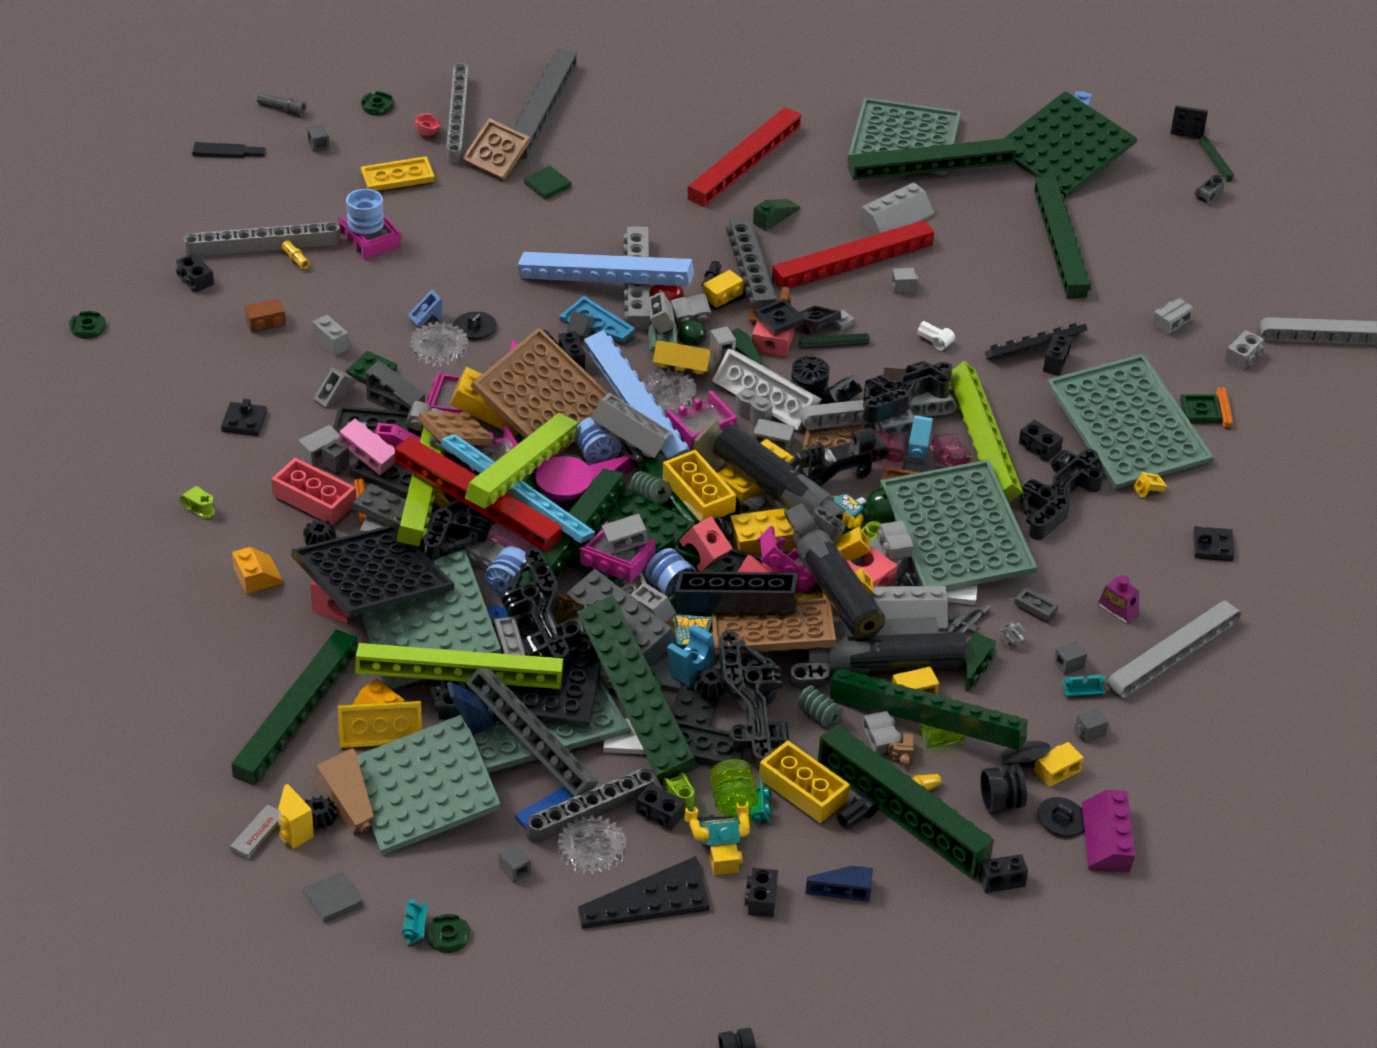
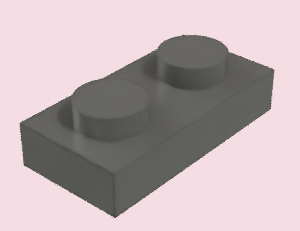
M1025 588L1015 598L1014 602L1019 607L1046 621L1058 611L1059 606L1028 588Z

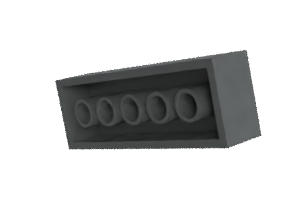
M596 569L591 571L566 593L569 600L583 604L584 608L614 595L649 667L667 652V646L671 643H677L674 632L669 625Z

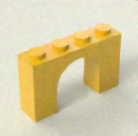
M860 527L841 535L839 542L835 544L846 561H852L870 552V539ZM863 568L854 571L869 594H873V579ZM831 604V610L835 612L836 610Z

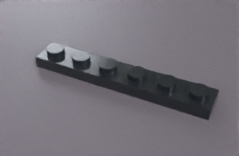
M1079 322L1068 325L1069 328L1064 329L1063 326L1055 328L1053 333L1048 334V331L1037 333L1038 337L1032 338V335L1022 337V341L1019 342L1016 339L1006 342L1005 346H1001L1000 343L990 346V350L985 351V356L987 359L1050 342L1054 334L1067 337L1087 331V325H1079Z

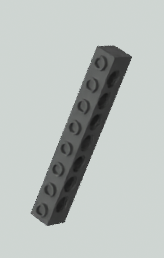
M750 217L729 219V226L726 227L727 236H730V246H733L736 266H739V275L743 279V287H746L745 293L746 297H749V308H752L753 312H755L756 309L776 302V297Z
M478 668L466 684L574 796L592 790L599 781L490 669Z

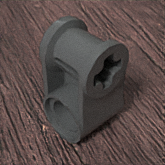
M1218 174L1212 175L1197 186L1195 196L1201 197L1208 204H1211L1215 199L1223 195L1225 177Z

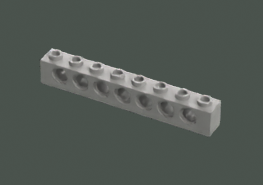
M627 227V233H624V256L649 257L648 227ZM624 283V288H628L624 289V299H628L624 301V311H628L625 312V322H628L635 330H649V284Z

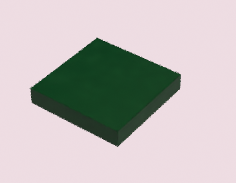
M548 166L524 178V183L544 199L572 187V182L552 166Z
M1217 394L1180 395L1182 411L1191 424H1222L1223 418Z

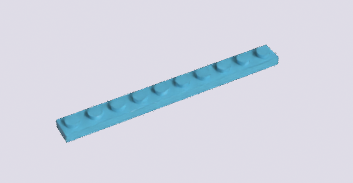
M455 434L441 440L440 445L479 473H482L495 463ZM523 481L516 483L513 489L506 491L520 502L562 526V531L570 535L575 541L583 543L594 537L595 531Z

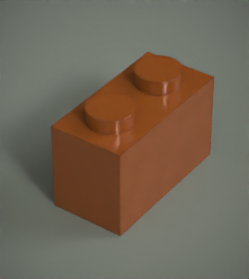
M279 298L244 305L245 318L251 332L286 325L285 310Z

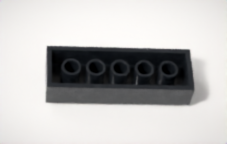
M680 571L675 589L676 612H683L685 614L702 612L704 614L762 613L768 615L779 613L789 615L796 613L799 596L798 573Z

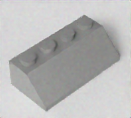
M911 183L862 206L860 223L874 234H879L933 217L935 213L926 192L917 184Z
M608 393L601 399L591 416V419L594 420L597 426L610 430V434L617 438H623L626 440V444L633 448H639L642 450L641 453L649 458H655L672 434L670 430L611 393Z
M945 586L873 587L874 593L871 596L885 615V619L936 617L938 631L948 630V603Z

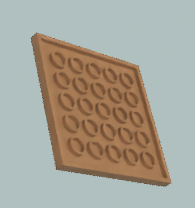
M539 327L471 384V387L525 439L558 413L577 421L579 425L583 420L592 416L601 399L608 394ZM570 440L565 447L560 448L549 459L559 457L576 441Z

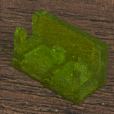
M920 724L922 729L918 731L926 749L965 740L964 735L935 727L928 729L925 724Z

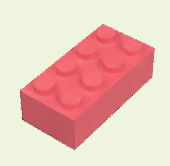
M297 458L290 461L271 478L273 496L323 521L329 520L330 524L335 525L352 509L353 502L356 500V487Z

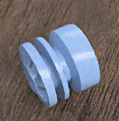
M359 189L348 194L346 198L348 228L359 234H371L382 229L384 225L382 195L371 189Z
M591 417L583 420L577 426L578 433L574 440L588 464L593 465L615 459L619 455L621 443L617 437L610 434V430L597 426Z
M506 547L501 550L495 561L488 567L484 577L487 586L493 593L500 597L506 593V587L510 585L515 574L519 573L520 565L526 562L525 551L516 547Z
M667 548L652 557L646 567L645 577L662 594L668 596L676 589L680 571H697L675 549Z

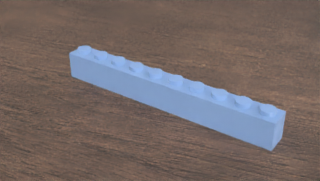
M523 252L518 263L520 279L690 286L694 276L692 259Z
M604 330L584 339L587 352L619 398L672 432L661 449L667 460L690 452L687 443L681 441V436L677 429L673 430L670 419L664 417L661 406L655 404L656 401L653 395L647 393L644 382H640L636 371L630 369L631 366L627 358L623 359L620 348L614 346L612 337L610 335L607 336Z

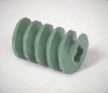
M639 471L631 479L632 492H637L639 496L642 495L654 503L662 504L666 502L672 493L671 485L668 482L645 472Z
M811 685L805 688L798 700L799 708L810 714L812 718L816 719L817 722L826 728L835 725L843 715V708H838V705L832 703L831 699H826L825 694L820 695V691L814 690V686Z

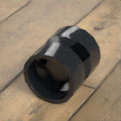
M750 1027L737 1029L735 1034L732 1031L718 1034L719 1048H756L754 1035Z

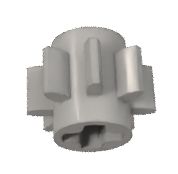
M1011 621L1001 628L1003 634L1000 637L1005 645L1010 643L1012 646H1015L1024 639L1022 633L1025 631L1019 622L1014 624Z

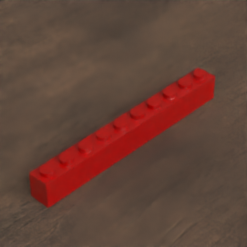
M787 107L778 111L776 115L768 119L765 124L749 135L743 142L739 143L733 150L729 151L727 155L719 159L716 164L711 166L694 182L690 183L687 188L688 200L702 207L708 205L801 127V114Z
M925 220L775 264L772 268V280L782 291V287L794 288L933 245L934 230Z
M409 436L395 448V463L547 553L561 541V525L507 493L504 496H500L494 504L491 503L485 509L465 499L469 482L477 476L422 444L420 441Z

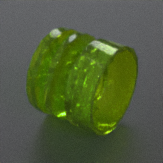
M730 759L720 762L712 768L709 773V781L718 811L724 814L736 815L737 802H739V806L743 807L746 806L747 801L749 803V810L758 802V792L749 763L744 760Z

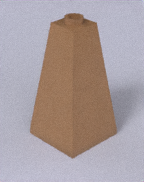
M351 748L316 765L313 786L318 793L323 796V799L330 797L331 802H334L336 805L337 816L353 835L369 830L374 815L355 750Z

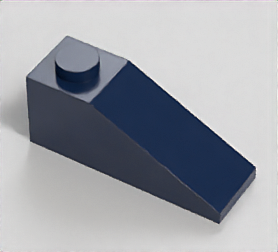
M452 682L447 683L451 699L467 727L470 728L472 735L495 726L493 717H496L495 713L479 696Z
M848 866L808 876L805 894L869 902L873 868Z

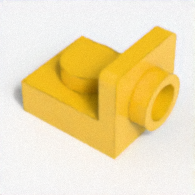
M1142 472L1133 488L1141 498H1145L1149 491L1164 492L1167 485L1158 474Z

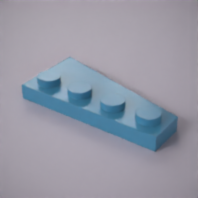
M586 296L581 297L559 315L560 321L568 324L572 311L595 317L590 332L598 333L604 330L607 336L610 335L613 340L621 343L626 342L636 333L633 326Z

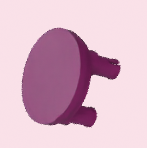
M560 456L551 458L543 462L536 471V484L539 490L558 505L559 501L575 499L578 501L593 482L591 468L584 461L574 457Z

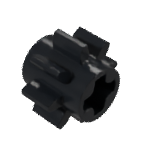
M906 571L896 579L898 582L896 587L918 586L917 583L920 581L915 572L910 575Z

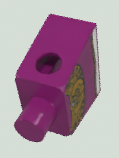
M1122 575L1116 577L1105 586L1098 606L1125 624H1128L1139 615V590L1129 584V577Z

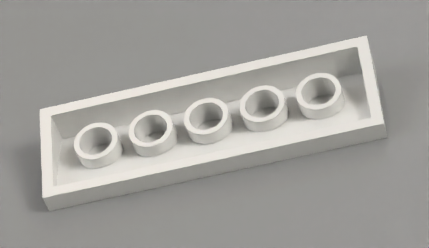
M732 349L727 350L712 380L735 395L743 389H749L755 392L758 397L768 399L773 404L772 416L788 425L795 426V429L799 431L803 427V423L798 417L799 410L805 406L818 405L822 400Z

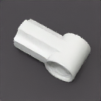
M925 321L920 324L917 330V335L931 341L933 346L940 351L944 350L955 340V335L949 328L941 330Z

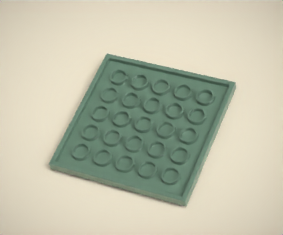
M864 97L849 150L848 161L849 155L954 144L961 111ZM938 171L929 173L947 175L948 171Z
M461 715L356 755L374 815L371 826L382 855L502 809L471 730L467 727Z

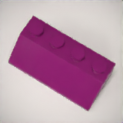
M1105 790L1083 801L1081 804L1088 869L1130 872L1135 858L1128 792Z

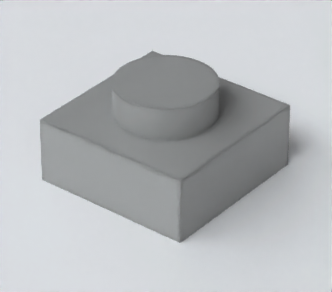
M841 310V318L834 321L833 325L842 331L853 325L855 319L846 311Z

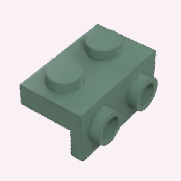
M653 323L649 326L650 352H655L656 340L678 344L676 324L670 331L662 334L657 331Z

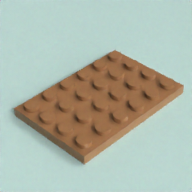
M827 598L798 600L796 613L789 615L779 613L768 615L762 613H712L715 655L719 654L720 636L727 630L734 631L738 635L739 641H745L749 648H754L758 652L788 651L790 649L807 650L810 648L836 646L831 603ZM740 649V653L742 654L749 653L745 649Z

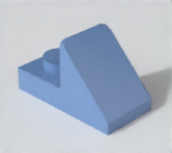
M431 289L408 316L420 328L432 315L440 320L443 300Z

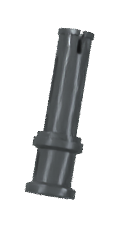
M259 93L257 98H260V100L257 99L258 103L282 108L287 113L294 112L298 113L299 116H303L306 112L307 104L305 101L298 102L294 101L293 98L283 99Z

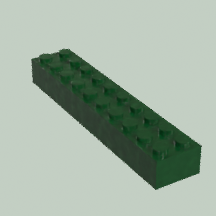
M614 595L578 611L577 614L660 785H663L664 778L671 779L679 776L682 772L686 774L697 769L698 766Z
M838 724L820 736L818 762L849 783L850 789L856 794L860 791L866 793L879 804V811L970 879L974 880L979 876L981 861L991 859L994 839L988 833L979 829L973 822L960 815L957 810L949 807L940 798L930 793L924 786L919 785L909 775L904 774L894 764L889 763L879 753L870 749L864 742L855 738Z

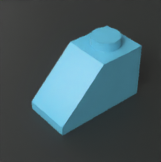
M914 415L908 458L926 461L930 446L933 418Z

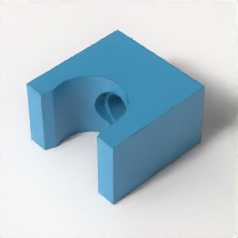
M695 624L689 628L690 639L684 650L673 643L667 646L671 676L688 686L694 683L698 670L703 671L705 667L711 669L717 664L713 635Z

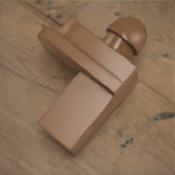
M903 733L902 743H891L888 746L887 752L892 757V761H900L902 765L912 762L914 751L913 734Z

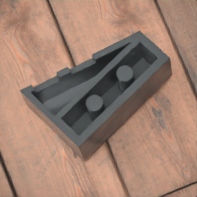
M378 360L366 371L367 400L388 410L410 412L415 401L425 403L424 393Z

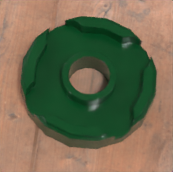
M376 91L375 94L370 92L361 99V106L363 111L370 115H384L393 110L394 100L386 92Z
M82 311L76 317L74 315L69 321L71 333L78 338H94L102 334L106 329L104 316L102 317L96 311Z
M443 914L435 917L433 922L428 924L426 938L433 949L444 953H452L466 946L470 938V927L467 921H463L458 915ZM447 930L454 932V933L451 934V935H444V934H443V932H445V931H447Z

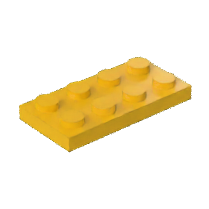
M427 156L360 167L366 188L375 191L435 182V176Z
M421 701L338 706L340 748L381 746L421 731Z

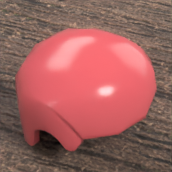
M421 114L415 120V128L421 135L430 137L438 132L440 120H437L430 114Z

